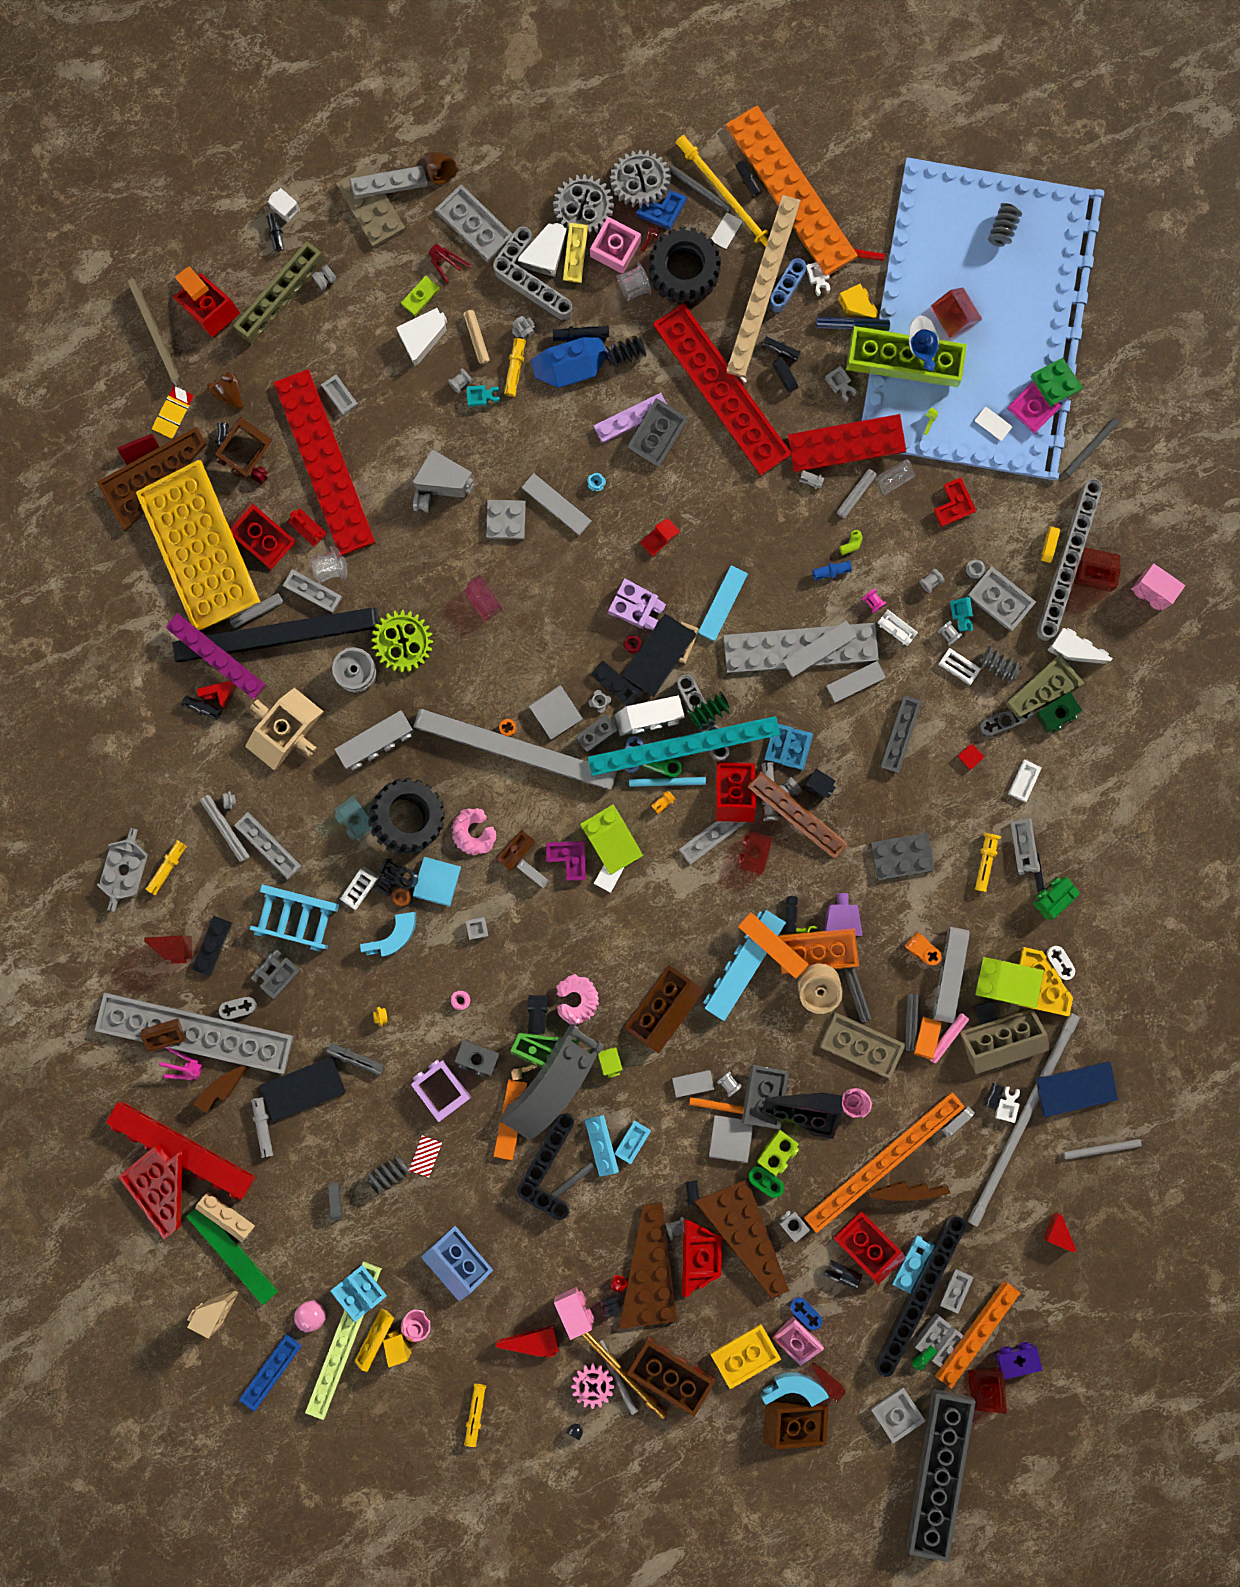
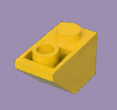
M861 284L840 293L838 300L846 316L863 319L877 318V309L874 305H871L869 294L865 288H862Z

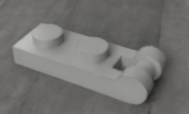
M1032 820L1011 821L1019 874H1027L1029 871L1033 873L1039 872L1040 865L1037 859ZM1029 858L1030 864H1025L1024 859Z

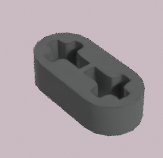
M329 1183L331 1219H343L340 1183Z

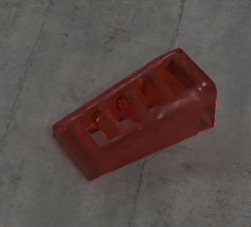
M813 1362V1371L834 1402L838 1403L846 1393L845 1387L816 1362Z

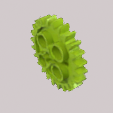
M401 610L399 615L396 611H393V617L387 613L385 615L387 620L380 618L379 621L382 625L375 624V628L378 631L371 633L376 636V638L370 640V642L376 643L371 649L378 651L374 656H381L379 663L385 661V668L392 665V671L399 667V671L403 672L404 667H406L409 672L411 671V665L417 669V662L420 664L425 663L422 657L429 658L426 651H432V648L428 647V644L433 643L432 640H428L432 633L426 632L429 626L423 627L422 624L425 620L418 621V614L411 617V611L407 615H405L404 610ZM397 625L400 626V634L396 627ZM405 625H410L413 628L411 635L405 633ZM387 629L394 631L395 636L393 639H389L386 636ZM400 635L402 639L406 640V642L403 645L402 643H398ZM411 643L417 645L418 650L416 653H412L409 650ZM403 646L407 654V658L404 657ZM392 648L399 650L398 658H394L391 655Z

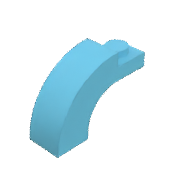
M416 912L395 915L396 925L393 933L382 941L360 944L361 952L373 955L378 954V950L381 949V956L385 957L401 950L414 933Z
M796 1372L775 1376L774 1379L777 1385L771 1384L765 1387L763 1393H761L765 1405L788 1393H797L804 1396L812 1407L829 1398L819 1382L808 1375Z

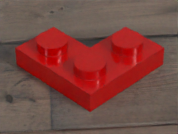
M961 477L943 485L950 502L933 510L940 527L976 513V508Z

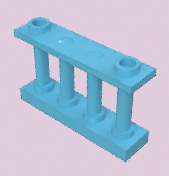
M262 884L260 892L265 893L264 897L266 899L258 927L250 926V930L255 931L254 935L265 937L266 934L304 943L311 945L310 949L321 952L322 948H328V945L321 943L329 914H332V911L337 912L339 904ZM276 896L284 898L283 902H285L277 932L266 929L273 900H276ZM295 901L302 903L301 907H303L296 936L294 937L286 935L284 932L292 904L294 905ZM316 906L321 908L320 912L322 913L313 942L303 939L310 910H313V907Z

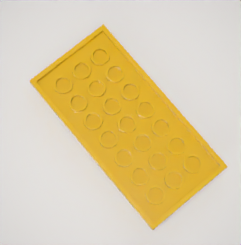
M197 460L136 492L190 623L195 628L202 631L260 603V599L201 460Z

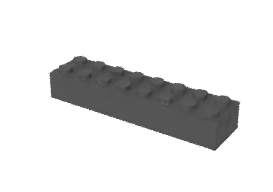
M937 1389L932 1390L906 1542V1550L909 1555L949 1562L976 1402L972 1396Z

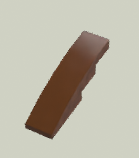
M905 1181L867 1191V1196L870 1198L890 1201H913L951 1194L946 1184L929 1189L925 1182L907 1187Z

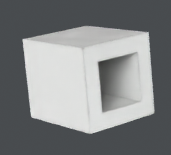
M281 188L273 192L269 198L268 203L271 209L287 223L300 210L298 203Z

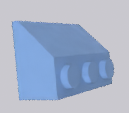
M456 1226L449 1230L421 1256L459 1302L468 1296L493 1271Z

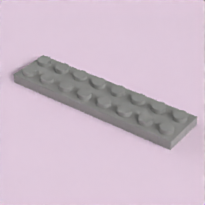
M875 623L851 624L850 626L857 637L810 667L878 661ZM837 626L724 635L726 672L729 674L786 669L782 663L783 660Z

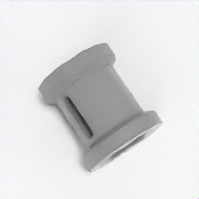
M462 368L459 374L453 379L448 380L449 385L458 394L467 383L473 382L469 374Z
M934 568L931 574L925 579H920L919 582L926 592L931 593L932 589L939 583L945 582V579Z
M951 621L937 631L944 636L949 646L962 636L951 625Z
M730 1071L717 1081L728 1092L727 1095L729 1097L742 1087L740 1083L738 1084L733 1079Z

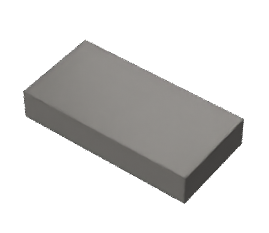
M337 374L321 384L343 416L359 406Z
M710 1070L672 1078L676 1097L714 1090Z

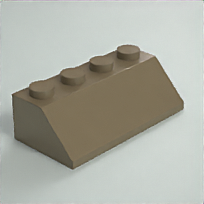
M1032 1008L960 1032L968 1059L976 1074L1049 1050L1048 1035Z

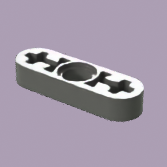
M1011 710L992 716L980 723L979 731L983 736L989 737L1031 720L1033 710L1028 712L1026 719L1023 716L1017 718L1018 723L1015 722V715L1011 713ZM1002 716L1010 717L1011 724L1009 726H1004L1001 723ZM997 722L998 726L990 729V733L988 730H984L986 723L992 725Z

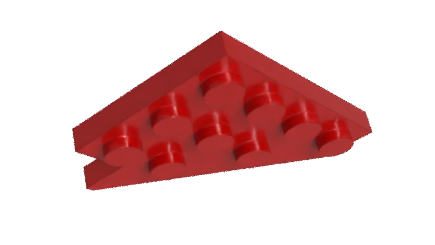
M158 1144L120 1174L118 1178L162 1238L166 1239L181 1227L182 1153L180 1151L169 1159Z

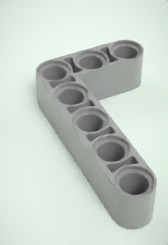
M519 227L493 263L496 277L558 319H570L572 316L571 301L518 266L519 257L532 243L531 231L527 227ZM527 236L528 239L521 241L519 237ZM512 250L518 252L514 256L508 254ZM501 265L507 267L504 271L498 270V267ZM515 276L522 277L520 281L513 280ZM531 286H536L538 288L536 291L528 290ZM551 296L553 300L546 302L544 298ZM563 306L569 308L567 312H561L559 309Z

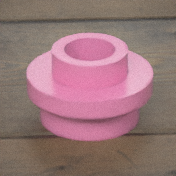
M457 991L451 997V1004L457 1010H464L470 1004V996L465 991ZM458 997L464 998L463 1004L457 1002Z

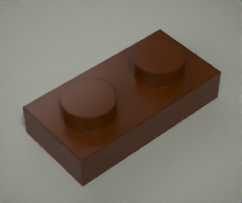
M521 830L496 859L511 871L533 846L535 841Z

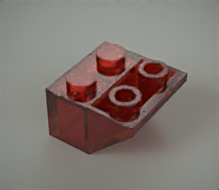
M1084 547L1074 584L1112 592L1118 586L1121 571L1120 555Z

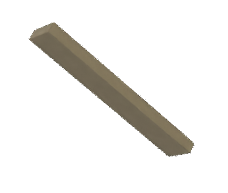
M134 278L127 280L170 378L177 387L182 384V380L139 284Z

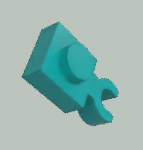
M485 385L467 386L468 407L487 406V400L494 403L500 402L499 397L492 396L494 392H499V387H492L486 390Z

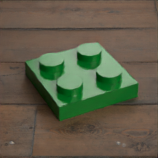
M1063 357L1032 373L1030 376L1050 407L1081 392L1083 389Z

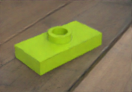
M425 276L405 297L401 305L416 317L440 291V287Z

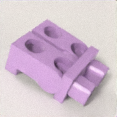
M624 579L617 596L608 610V614L627 621L640 629L645 627L654 630L658 620L649 615L652 610L662 614L666 604L659 600L657 595Z

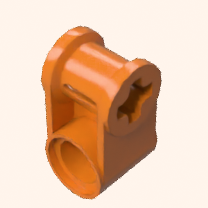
M917 931L904 945L907 950L927 965H937L941 961V952ZM935 952L934 957L936 958V960L929 961V955L927 954Z

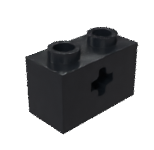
M816 768L804 784L803 789L818 799L823 800L825 797L829 798L836 788L834 786L836 781Z

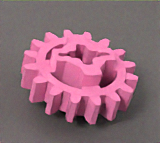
M592 1363L591 1368L584 1365L583 1372L580 1369L577 1370L579 1376H573V1380L576 1383H573L571 1388L576 1389L573 1392V1396H579L577 1399L578 1403L584 1401L585 1408L588 1404H591V1408L594 1409L595 1404L602 1407V1401L609 1402L607 1395H613V1392L609 1389L614 1388V1384L609 1383L613 1380V1377H607L608 1369L602 1371V1365L595 1368L594 1363ZM590 1373L597 1374L596 1376H589ZM581 1380L582 1383L585 1385V1388L582 1392L579 1386ZM604 1380L606 1382L605 1392L601 1388V1384ZM589 1383H597L596 1389H589ZM589 1396H596L597 1398L591 1399V1398H588V1397H589Z

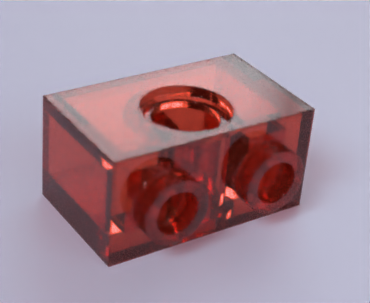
M752 831L749 835L745 834L742 846L746 847L744 854L740 853L737 864L740 865L739 869L763 875L773 837ZM751 848L759 850L758 858H752L749 855Z

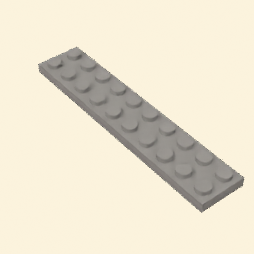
M103 994L95 1027L97 1032L143 1042L141 1039L142 1029L178 1018L185 1041L167 1046V1048L285 1074L293 1035L114 994Z

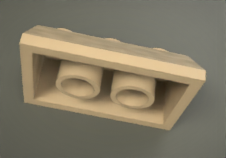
M233 1291L209 1299L204 1304L201 1303L190 1313L187 1319L190 1323L187 1328L209 1339L221 1328L239 1292Z

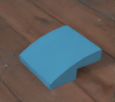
M778 724L780 736L770 738L764 760L804 771L814 734Z

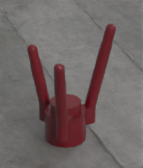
M435 244L429 250L428 255L432 258L430 262L436 267L447 284H449V280L438 263L442 264L447 261L458 271H461L462 268L449 258L451 257L466 267L471 268L469 263L449 252L445 247L442 248L439 244Z

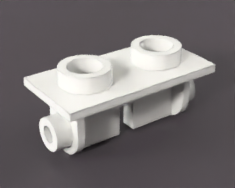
M889 610L878 621L879 627L884 628L902 642V645L908 646L918 633Z

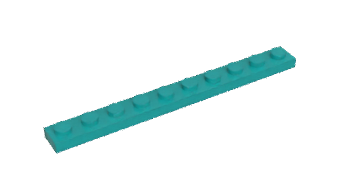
M774 716L589 756L588 761L591 775L596 776L780 736L777 718Z

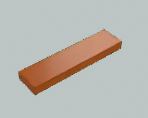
M751 912L739 924L738 927L794 978H797L809 965Z
M508 1080L502 1115L508 1104L515 1101L526 1090L527 1082ZM500 1122L494 1157L513 1160L518 1132Z

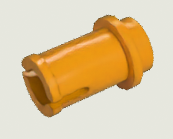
M669 791L663 792L664 795L651 805L658 814L671 803L674 804L675 797Z

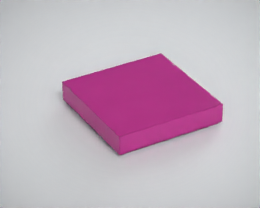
M1032 382L1007 409L1035 434L1061 408V405L1058 403L1050 407L1035 383Z

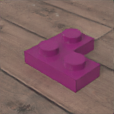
M585 841L546 843L547 862H566V881L586 880Z

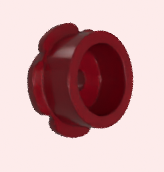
M258 466V468L254 467L250 473L252 479L260 484L268 479L267 471L261 466Z
M629 635L623 643L624 649H627V652L630 654L639 652L642 647V641L638 636Z

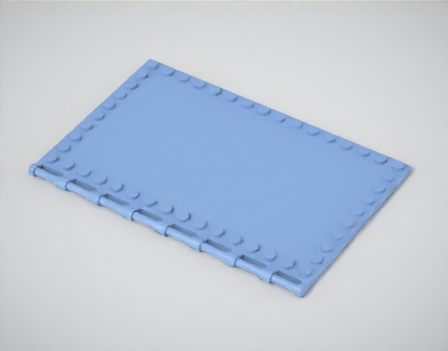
M907 157L879 319L890 320L891 324L888 332L909 335L910 325L914 318L917 316L929 318L935 327L939 340L967 344L963 376L958 387L869 374L861 421L900 414L906 445V453L900 454L1048 480H1058L1060 455L1065 442L1066 417L1070 411V397L1059 403L1061 408L1057 411L1059 419L1055 436L1051 435L1054 415L1034 434L1007 408L1033 382L1030 377L1032 373L1063 357L1066 340L1071 341L1067 365L1074 375L1076 373L1077 365L1075 361L1078 343L1081 341L1083 330L1081 328L1084 306L1087 305L1088 280L1090 270L1093 267L1094 257L1092 255L1095 237L1098 234L1100 224L1098 218L1101 199L1104 198L1105 192L1101 189L1091 190ZM1093 198L1091 220H1086L1088 200ZM1001 203H1009L1017 207L1022 212V216L1018 217L1020 221L1018 224H1015L1017 229L1013 231L1015 233L1014 237H1009L1012 239V243L1005 244L1003 247L994 246L988 241V237L991 235L990 231L996 221L995 218L998 215L999 208H1001ZM1083 233L1088 234L1084 256L1080 255ZM1077 269H1082L1079 291H1074ZM1071 305H1077L1074 326L1068 327ZM933 407L938 411V416L933 422L928 435H924V430L930 420L925 415ZM985 407L1012 426L1002 441L975 422V419ZM1048 448L1054 449L1050 472L1045 471Z

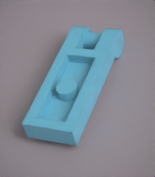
M916 1235L892 1284L911 1293L934 1248V1244L930 1241L927 1243L922 1240V1237ZM918 1247L924 1249L922 1254L916 1252Z

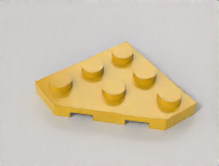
M1022 947L1019 965L1044 970L1036 1010L1070 1016L1073 997L1047 960L1044 952Z

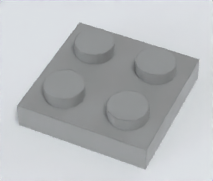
M488 500L487 539L525 540L526 501Z
M903 1386L870 1408L893 1444L926 1422Z

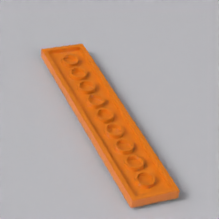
M758 105L728 122L726 129L778 207L782 195L801 200L793 229L814 261L818 263L822 273L826 276L857 259V253Z

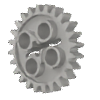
M639 150L637 155L634 151H632V156L625 154V160L619 158V164L614 163V169L611 170L610 176L611 189L614 190L615 196H619V201L625 199V205L632 202V207L639 203L640 208H642L643 203L647 207H649V202L651 201L656 204V198L662 200V194L667 195V188H670L671 181L667 162L662 163V157L656 159V153L649 156L648 150L645 154H642L641 150ZM636 166L639 167L641 180L643 181L644 189L646 192L642 191L641 182L638 176Z
M586 174L583 175V179L576 175L575 181L569 178V184L562 182L563 188L558 187L559 194L554 195L557 201L553 202V207H556L554 214H558L556 216L557 221L562 220L561 225H567V232L569 230V223L588 225L589 235H591V230L593 229L598 233V227L602 228L607 217L613 215V211H611L614 209V204L611 203L613 202V196H609L611 190H605L606 183L600 185V179H597L595 182L593 181V176L589 180L586 179ZM589 190L590 192L586 198L587 205H584L581 220H578L586 191ZM578 191L581 192L582 195L574 196L573 193ZM598 197L600 200L593 202L591 198ZM569 209L576 210V212L573 214H570L567 211ZM587 214L594 215V218L587 219L585 216Z

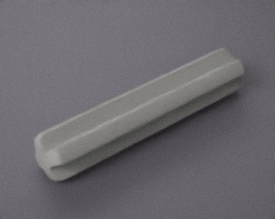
M867 470L839 508L837 514L840 517L845 518L874 480L876 473L873 470Z
M275 594L231 618L230 623L236 629L282 604L283 600L279 594Z

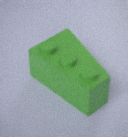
M519 1033L510 1054L542 1068L559 1037ZM577 1039L571 1040L577 1045L580 1042V1040Z

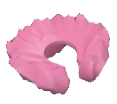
M482 809L461 810L460 814L453 820V825L451 826L452 839L457 848H461L467 854L487 853L493 848L496 840L494 827H486L483 834L478 838H473L468 833V828L471 824L482 823L486 820L487 816Z
M574 974L568 976L556 986L559 997L567 996L571 992H577L582 999L578 1007H570L564 1003L557 1007L558 1014L563 1020L567 1021L570 1025H577L583 1023V1021L590 1020V1016H594V1012L599 1005L598 992L588 978L578 977Z

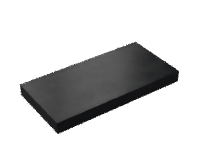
M664 614L622 677L652 697H655L697 634L669 615Z
M333 1056L259 1085L273 1122L346 1093Z

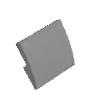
M561 685L529 705V708L550 739H553L583 719Z
M715 1115L709 1157L747 1163L753 1125L741 1123L742 1119Z
M935 1313L912 1345L922 1353L930 1345L934 1347L937 1353L931 1361L941 1368L964 1335Z

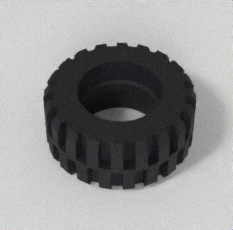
M680 227L679 231L675 229L669 230V235L664 233L660 236V241L655 242L653 250L650 252L649 277L650 281L653 282V288L659 290V295L662 298L667 296L669 302L673 303L676 300L679 305L687 301L690 305L694 304L696 299L699 301L705 299V295H710L713 287H716L721 265L718 247L714 246V241L711 238L706 239V233L701 231L699 234L695 228H691L689 231L685 230V227ZM689 253L700 260L702 271L692 279H678L668 271L667 262L676 254Z
M412 778L397 779L393 783L389 782L377 793L368 811L370 816L368 825L372 826L371 834L373 837L377 836V842L380 846L383 843L388 851L395 850L396 854L402 855L406 853L410 855L424 850L440 835L439 832L444 826L442 822L445 819V812H442L444 805L442 801L439 802L437 799L439 794L437 792L433 793L430 790L432 787L429 784L424 786L422 785L423 781L417 779L414 782ZM398 800H408L417 805L423 815L422 827L415 833H405L398 830L391 822L389 810L393 803Z

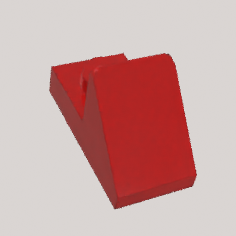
M667 518L657 524L654 530L640 544L654 557L681 531Z
M226 681L199 688L197 693L198 697L205 699V701L216 699V695H218L220 705L225 709L237 686L231 681Z

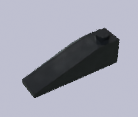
M822 1092L765 1097L761 1114L781 1122L788 1121L793 1124V1127L807 1129L809 1134L834 1139L842 1115V1095Z

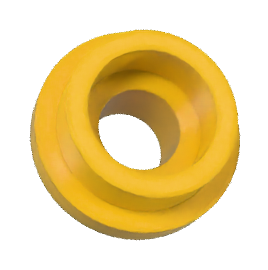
M377 1007L376 1012H373V1018L379 1027L387 1024V1013L385 1008Z

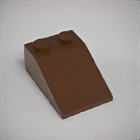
M768 1403L765 1406L763 1443L775 1450L826 1445L828 1405L816 1404L812 1407L810 1403Z

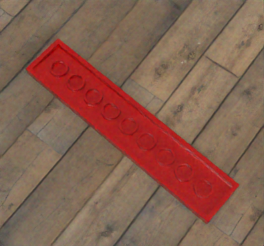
M684 303L653 323L657 333L760 477L792 455L737 376L727 373V362Z
M309 369L273 382L340 557L375 544V539Z

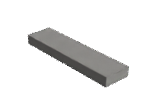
M535 473L522 486L526 493L578 536L591 524L592 521Z
M846 620L783 660L782 663L793 678L855 639L857 635Z
M249 812L234 825L287 880L302 867Z
M716 821L681 847L679 851L689 865H691L746 822Z

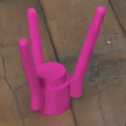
M164 1047L190 1062L185 1063L184 1067L159 1062V1066L183 1071V1074H185H164V1078L198 1080L202 1065L198 1064L199 1060L192 1059L176 1049Z

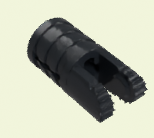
M830 1260L829 1266L840 1274L827 1269L823 1275L856 1291L863 1274Z

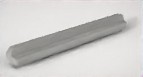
M209 795L201 798L200 802L240 862L249 858L248 853Z

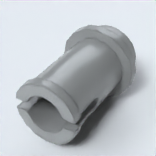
M803 470L799 482L814 486L815 489H821L825 478L821 477L822 475L817 476Z

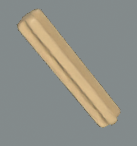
M468 310L464 312V317L479 364H486L489 362V356L477 318L473 310Z

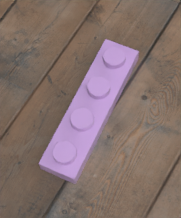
M662 393L594 425L601 443L603 444L638 427L655 398L667 404Z

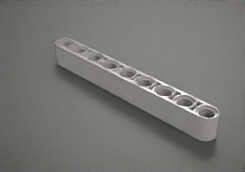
M1090 479L1081 489L1037 629V635L1043 641L1050 640L1058 632L1102 492V483L1098 479ZM1088 486H1093L1095 493L1090 492ZM1083 503H1086L1090 506L1089 511L1083 508ZM1077 521H1082L1084 528L1078 527ZM1071 539H1077L1079 546L1073 545ZM1066 556L1073 558V564L1066 561ZM1060 574H1065L1068 577V581H1063L1060 578ZM1055 591H1059L1062 594V599L1055 597ZM1049 609H1054L1057 617H1052L1049 614ZM1044 627L1051 629V635L1044 633Z

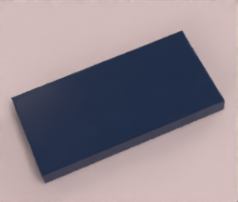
M1109 1061L1035 1078L1044 1117L1118 1100L1111 1062Z

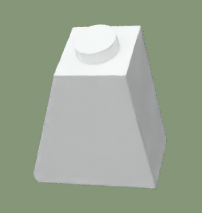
M554 223V225L548 224L521 254L518 260L519 267L555 277L567 238V228L558 223Z
M437 308L396 327L414 366L422 361L447 331L445 325L448 323L443 312L439 313Z

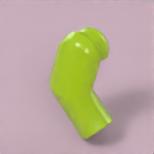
M859 530L852 531L849 543L839 547L842 555L859 549L863 539Z

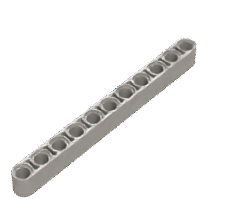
M423 709L418 710L413 725L418 730L606 790H612L617 775L615 771L592 776L589 762Z

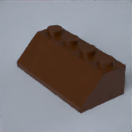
M668 965L624 1028L659 1054L701 997L704 990Z

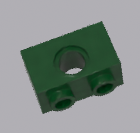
M1068 692L1034 715L1046 733L1051 730L1055 733L1063 728L1062 723L1068 720L1071 723L1079 718L1078 713L1083 710L1072 693ZM1056 709H1059L1063 712L1062 719L1056 716Z

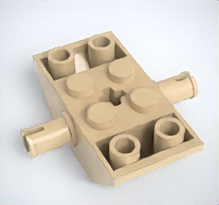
M293 688L280 698L271 710L259 700L254 702L259 709L253 704L251 705L250 709L259 715L262 720L253 730L245 747L274 771L295 747L302 750L308 757L313 755L307 748L309 747L315 752L317 747L304 737L324 711L297 689ZM280 726H286L287 729L281 732Z

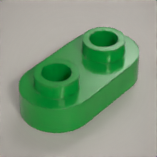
M754 1166L750 1169L748 1177L754 1186L772 1198H777L783 1194L784 1184L779 1178L762 1166ZM760 1172L762 1174L761 1178L756 1179L754 1177L755 1173ZM772 1184H777L775 1191L770 1189Z

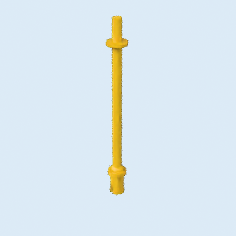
M685 135L679 137L676 144L685 153V158L695 162L757 236L754 240L755 243L761 241L766 247L769 231L767 229L762 231L699 157V149L696 146L694 147Z

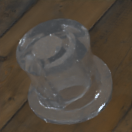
M636 262V268L616 275L620 290L627 302L645 293L652 296L649 279L639 262Z
M334 545L331 546V551L310 557L311 569L319 584L332 578L340 577L342 580L347 578L346 561Z

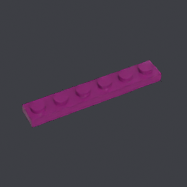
M178 613L165 627L253 700L267 686Z

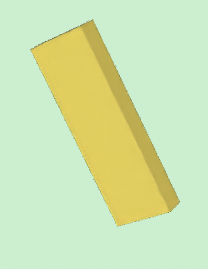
M569 223L563 281L582 283L588 225Z

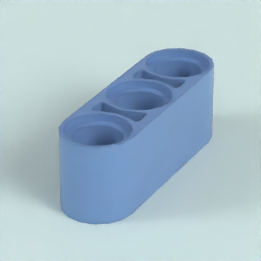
M798 258L791 261L772 292L769 301V307L772 311L781 312L785 309L803 279L806 263L802 259ZM798 267L801 269V272L796 273L793 271V268ZM790 283L792 287L785 288L783 284ZM779 298L783 303L776 304L774 299Z

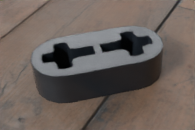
M779 358L772 362L778 377L788 393L798 389V384L784 359Z

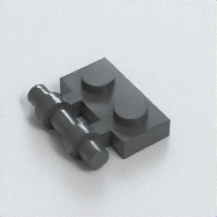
M278 949L272 954L269 953L266 957L267 960L260 967L258 966L254 970L255 973L251 976L254 982H257L260 978L264 980L260 988L273 999H276L301 971L286 957L282 962H279L278 958L282 953ZM273 964L276 967V969L270 975H268L266 971Z

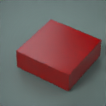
M971 743L957 757L969 770H972L985 756Z

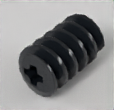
M635 335L632 336V342L629 338H626L625 344L619 341L618 347L615 344H611V350L607 346L604 347V352L611 369L612 364L619 368V361L626 365L625 359L632 363V356L639 360V353L646 357V350L640 336L639 339Z

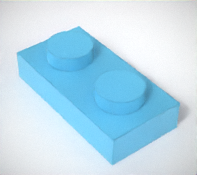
M634 1120L614 1154L631 1164L651 1130Z

